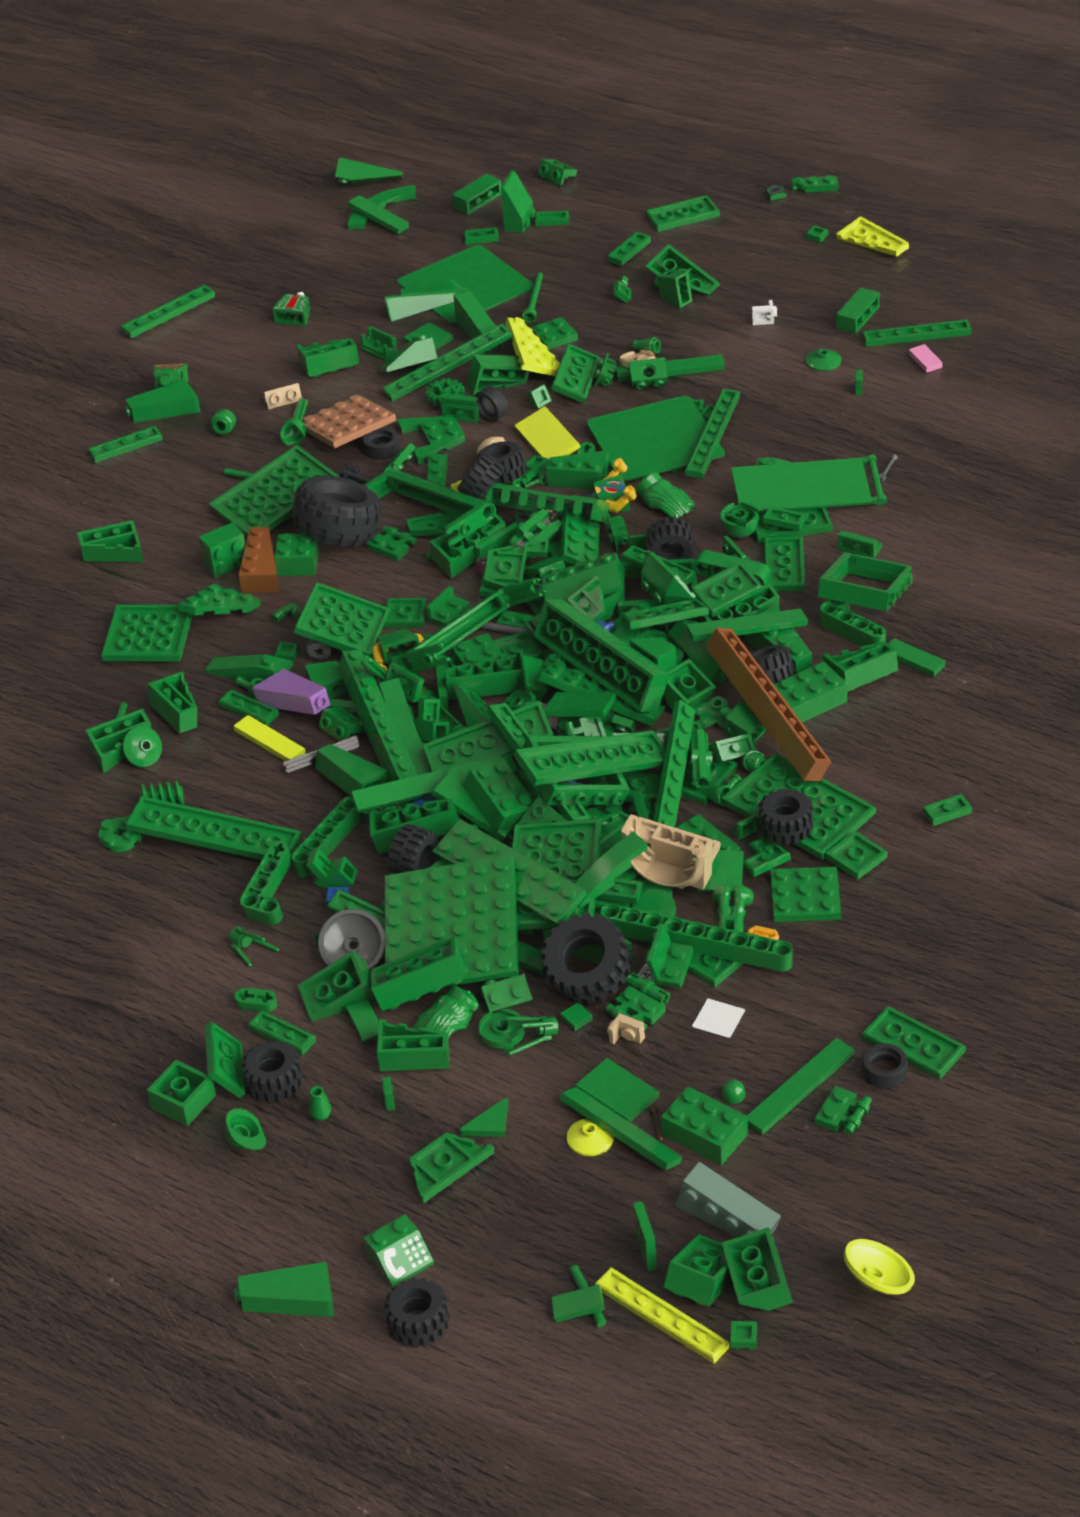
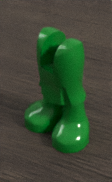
M723 885L716 888L712 892V901L716 906H719L717 909V927L744 932L743 920L746 914L744 908L752 904L753 892L744 886H735L733 892L734 906H729L732 897L730 886Z

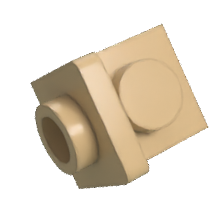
M619 1013L616 1019L608 1025L609 1043L614 1045L621 1036L626 1040L641 1044L645 1038L644 1022Z

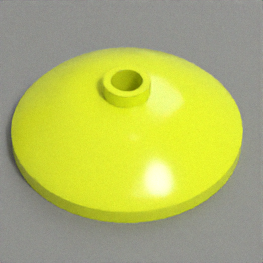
M856 1239L849 1242L844 1250L845 1263L852 1275L865 1287L887 1295H898L908 1292L913 1286L915 1277L911 1267L898 1253L889 1247L867 1239Z

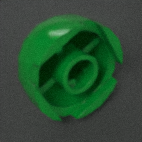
M740 502L741 505L730 503L721 510V525L729 536L744 538L755 532L758 527L759 514L757 507L751 503Z

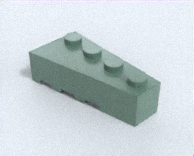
M698 1162L683 1181L675 1207L736 1237L768 1227L772 1234L776 1230L781 1215L701 1162Z

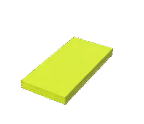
M545 406L515 425L516 430L540 457L550 459V457L565 456L581 448L575 438Z

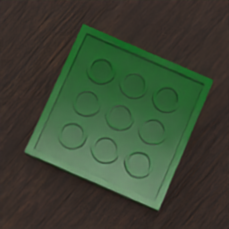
M317 582L299 618L294 633L341 651L362 650L364 656L368 655L371 657L373 647L379 639L391 609Z
M116 605L103 648L102 660L112 662H181L193 614L179 611V605Z

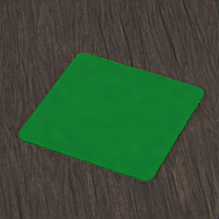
M481 245L470 247L398 279V284L403 288L452 279L461 287L465 286L469 289L484 310L532 290L534 286L531 281ZM454 302L431 309L448 323L456 324Z
M680 396L591 418L587 421V425L602 451L609 450V463L613 470L616 469L613 465L614 461L618 458H621L626 464V472L619 473L624 481L646 477L656 472L662 473L686 467L707 424L692 399L688 396ZM720 443L712 460L725 455V451Z

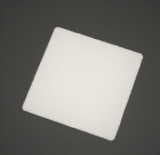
M707 999L692 1027L730 1038L745 1009Z

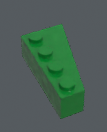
M495 514L490 522L453 545H448L447 540L457 534L456 530L450 534L437 537L429 541L431 559L452 579L475 562V546L505 529V522Z
M770 583L763 586V591L713 617L710 614L699 616L698 622L758 615L775 605L779 608L780 596Z
M775 605L760 614L779 612L780 609ZM794 628L745 634V640L756 649L775 645L787 646L795 670L792 675L812 667V653Z
M523 649L517 650L516 654L508 656L507 653L501 654L499 659L491 661L488 658L482 659L476 665L466 663L444 669L448 700H458L454 689L455 683L470 688L480 698L483 696H500L502 694L514 693L521 689L526 691L520 657L524 655Z

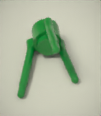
M240 926L234 927L229 934V940L233 943L231 948L240 955L248 967H251L252 963L240 948L248 947L252 941L275 952L279 951V948L265 942L264 937L246 931Z
M506 1016L505 1018L507 1021L529 1022L522 1023L521 1027H536L537 1034L542 1035L538 1039L508 1051L507 1054L509 1056L544 1041H551V1035L558 1034V1023L555 1017Z

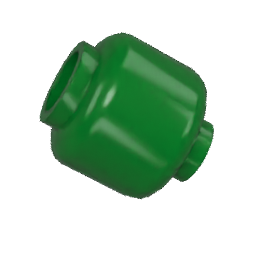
M227 409L218 410L211 418V429L218 435L229 434L236 425L235 415Z

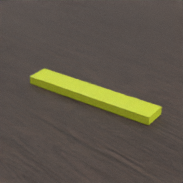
M610 1268L595 1283V1285L601 1286L603 1294L713 1364L730 1348L727 1340L613 1268Z

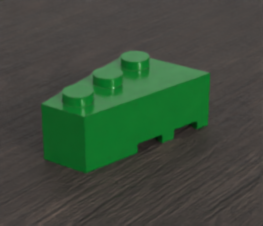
M474 354L466 386L472 396H475L476 393L486 386L508 388L527 382L529 371L521 369L522 363L518 361L519 356Z
M143 709L85 730L88 747L103 774L126 758L122 745L123 739L129 730L138 726L151 728V722Z

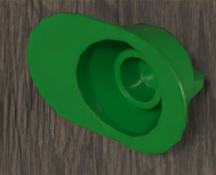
M233 1109L228 1112L225 1128L227 1141L238 1150H244L245 1148L260 1150L264 1148L266 1138L258 1119L252 1113L243 1109Z

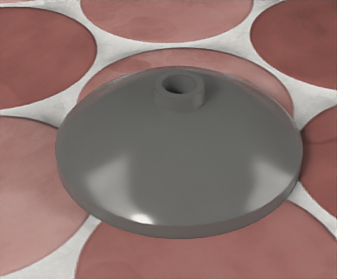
M357 909L340 911L330 917L321 929L318 943L320 954L329 966L353 950L367 962L369 970H371L380 961L385 950L383 928L374 916L365 911ZM355 942L358 944L357 948H350L351 943Z

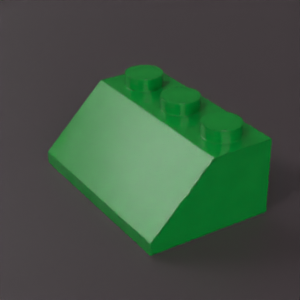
M631 638L629 640L630 646L665 671H669L677 666L676 647L663 638ZM664 694L662 696L660 704L666 701Z
M769 1227L722 1242L739 1304L770 1311L793 1303L777 1247Z

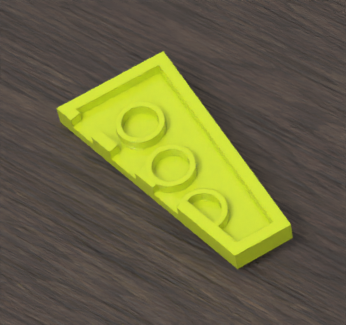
M861 216L836 234L838 240L896 257L909 248L907 241Z

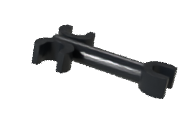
M348 462L342 471L336 472L341 478H350L363 484L374 479L358 474L360 472L359 465L352 468L351 462Z

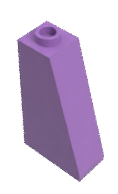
M285 669L280 670L252 687L257 701L277 709L315 715L331 705L325 687Z

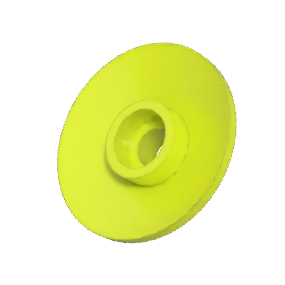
M588 1118L575 1122L567 1132L568 1146L575 1153L583 1156L600 1155L606 1152L614 1142L613 1135Z

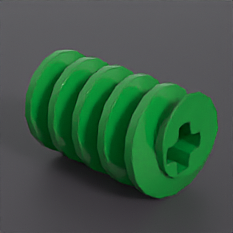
M175 780L173 787L167 781L165 788H163L161 782H158L157 789L154 788L152 783H150L148 790H146L144 784H141L140 798L144 796L176 804L179 800L180 804L184 805L183 787L179 785L177 780Z

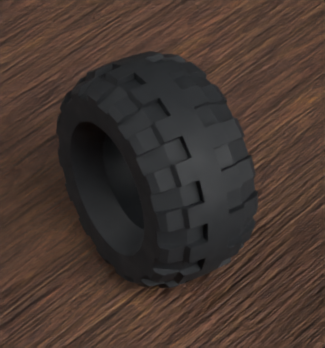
M321 475L304 480L301 486L297 488L292 506V517L297 529H300L301 533L311 537L313 540L321 541L328 545H338L339 547H356L366 544L376 534L382 508L376 493L368 489L367 486L350 479Z

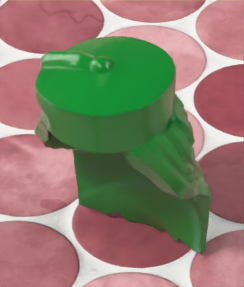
M657 472L643 478L635 488L649 508L661 509L671 519L672 517L681 518L683 515L688 514L695 506L694 501L683 490L662 479Z
M452 985L447 994L441 995L432 1007L419 1016L413 1029L419 1030L420 1027L447 1032L449 1038L455 1031L467 1028L472 1014L478 1009L479 1004L474 995L471 994V991H466Z

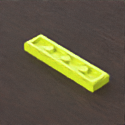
M249 715L234 725L235 732L284 761L306 754L305 748Z

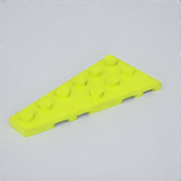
M508 317L505 324L512 333V338L510 339L514 340L512 344L516 355L519 356V363H522L521 369L556 376L560 362L556 360L555 355L549 352L548 347L542 344L540 338L534 335L532 329L527 327L523 319Z

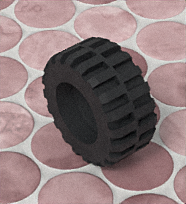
M582 913V917H578L575 914L570 916V920L566 922L564 919L560 921L559 927H553L549 931L551 936L550 938H545L543 942L545 948L541 950V958L543 959L541 962L542 969L555 991L559 995L562 994L565 999L569 1001L574 999L576 1003L583 1004L584 1000H587L589 1004L596 1003V999L600 998L602 1001L607 999V995L611 992L615 994L619 990L617 986L625 983V974H629L631 968L629 965L631 962L629 947L618 927H615L609 919L604 920L603 916L598 914L592 917L590 913ZM587 944H597L605 948V954L601 963L593 970L586 973H574L567 969L570 956L579 947Z

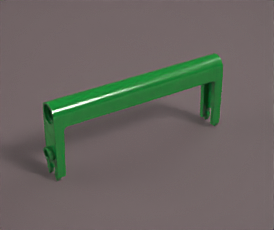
M389 469L364 484L368 489L373 490L378 498L383 497L389 492H395L459 515V518L444 528V533L450 534L454 530L457 531L456 535L447 540L448 545L456 544L490 522L496 514L495 505L396 469Z
M531 578L497 589L398 658V664L414 673L450 661V657L439 659L436 655L443 654L507 608L544 595L546 590L540 589L537 592L532 585L537 584L541 579Z

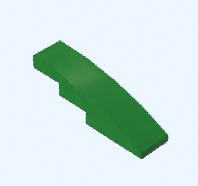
M634 831L602 855L577 880L575 884L587 892L586 897L578 905L579 908H582L615 885L614 878L631 868V860L648 849L647 843Z

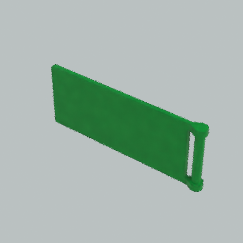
M868 455L862 458L732 467L731 469L738 505H741L740 502L751 503L757 507L758 513L766 512L769 506L786 510H802L866 504L880 506L887 503L886 495L883 494L875 455ZM863 464L869 466L876 494L875 497H871Z

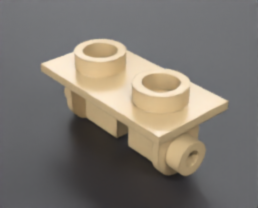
M299 383L264 392L265 396H263L268 410L298 402L299 398L302 397Z

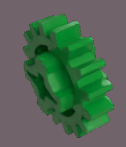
M441 378V381L434 380V384L429 383V387H426L428 403H433V406L440 405V408L442 393L465 396L464 386H462V382L458 383L457 379L451 381V378Z

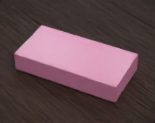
M925 344L909 349V355L926 373L942 368V361Z

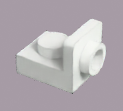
M769 300V305L752 307L753 325L774 324V317H777V307L773 306L772 300Z

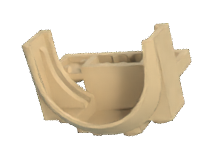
M630 814L621 830L622 839L634 831L645 842L651 844V849L648 847L646 851L631 860L632 867L644 878L659 885L681 889L692 886L704 890L712 875V862L720 849V842Z

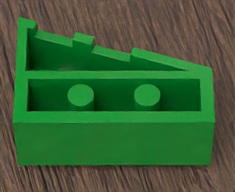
M351 338L331 340L329 344L318 345V342L312 343L313 346L302 347V344L296 345L299 364L308 377H318L323 373H333L338 369L352 368L354 365L359 364L357 346Z
M609 450L550 457L546 468L548 487L593 490V483L603 480L608 475L610 469Z
M133 520L77 532L84 561L143 562L141 546Z
M887 642L861 646L860 650L849 653L848 649L841 650V654L829 656V653L822 654L823 661L848 683V691L855 690L857 687L869 684L874 680L898 671L897 651Z
M183 671L148 683V704L179 734L197 728V706L192 693L189 692Z
M379 1018L377 1055L380 1071L449 1069L450 1048L448 1033L420 1027L419 1030L408 1028L407 1024L399 1023V1025L389 1024L385 1019Z

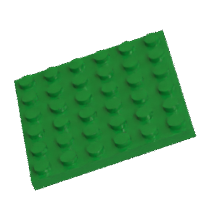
M513 854L385 875V964L454 936L466 969V978L454 985L519 975L515 858Z

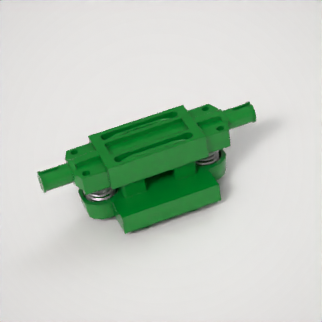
M545 509L540 510L538 513L534 512L528 518V521L525 523L521 522L517 526V533L510 539L507 546L521 547L528 542L537 544L541 543V540L549 539V544H552L555 538L562 532V521L557 519L554 523H550L551 517ZM527 557L526 561H531L534 557Z

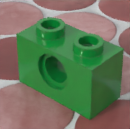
M665 357L629 362L628 370L631 389L636 388L640 390L649 386L662 387L667 384L668 375ZM648 372L651 373L652 376L647 377L644 374Z

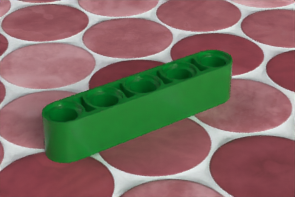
M346 797L341 800L292 853L294 874L297 877L304 878L312 874L306 866L312 850L318 848L328 857L360 822L361 812L357 813L352 797Z

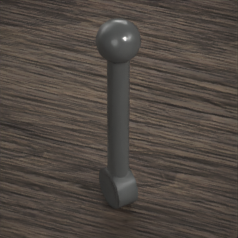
M891 455V460L885 470L879 474L880 481L886 480L888 470L893 462L898 459L897 455Z

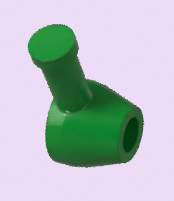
M238 676L235 684L249 690V697L255 699L252 687L264 680L255 678L249 682L244 677Z
M734 774L726 785L711 786L707 792L708 799L719 806H725L722 804V797L739 784L742 778L738 774Z

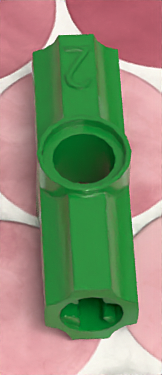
M696 729L691 733L687 766L691 767L692 784L697 789H703L711 783L712 751H709L708 734L702 729Z

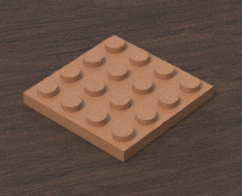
M354 395L349 400L338 402L333 407L322 409L315 415L304 417L302 422L305 424L308 434L336 448L396 421V416L394 413L360 395Z

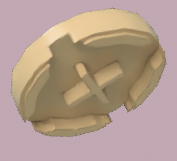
M641 350L636 354L635 351H630L620 356L621 366L629 367L630 361L654 359L656 357L653 352Z

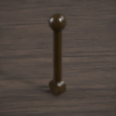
M651 1105L649 1113L653 1115L657 1134L655 1139L663 1143L665 1138L661 1135L657 1116L659 1108L656 1105Z

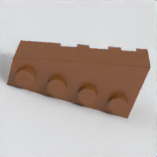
M250 527L239 572L242 593H280L269 527Z

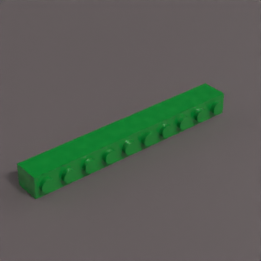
M362 650L342 651L339 672L381 767L389 771L388 782L417 776V771L374 676L360 662L364 659ZM416 799L401 802L399 804L401 808H405L406 804H411L415 802Z

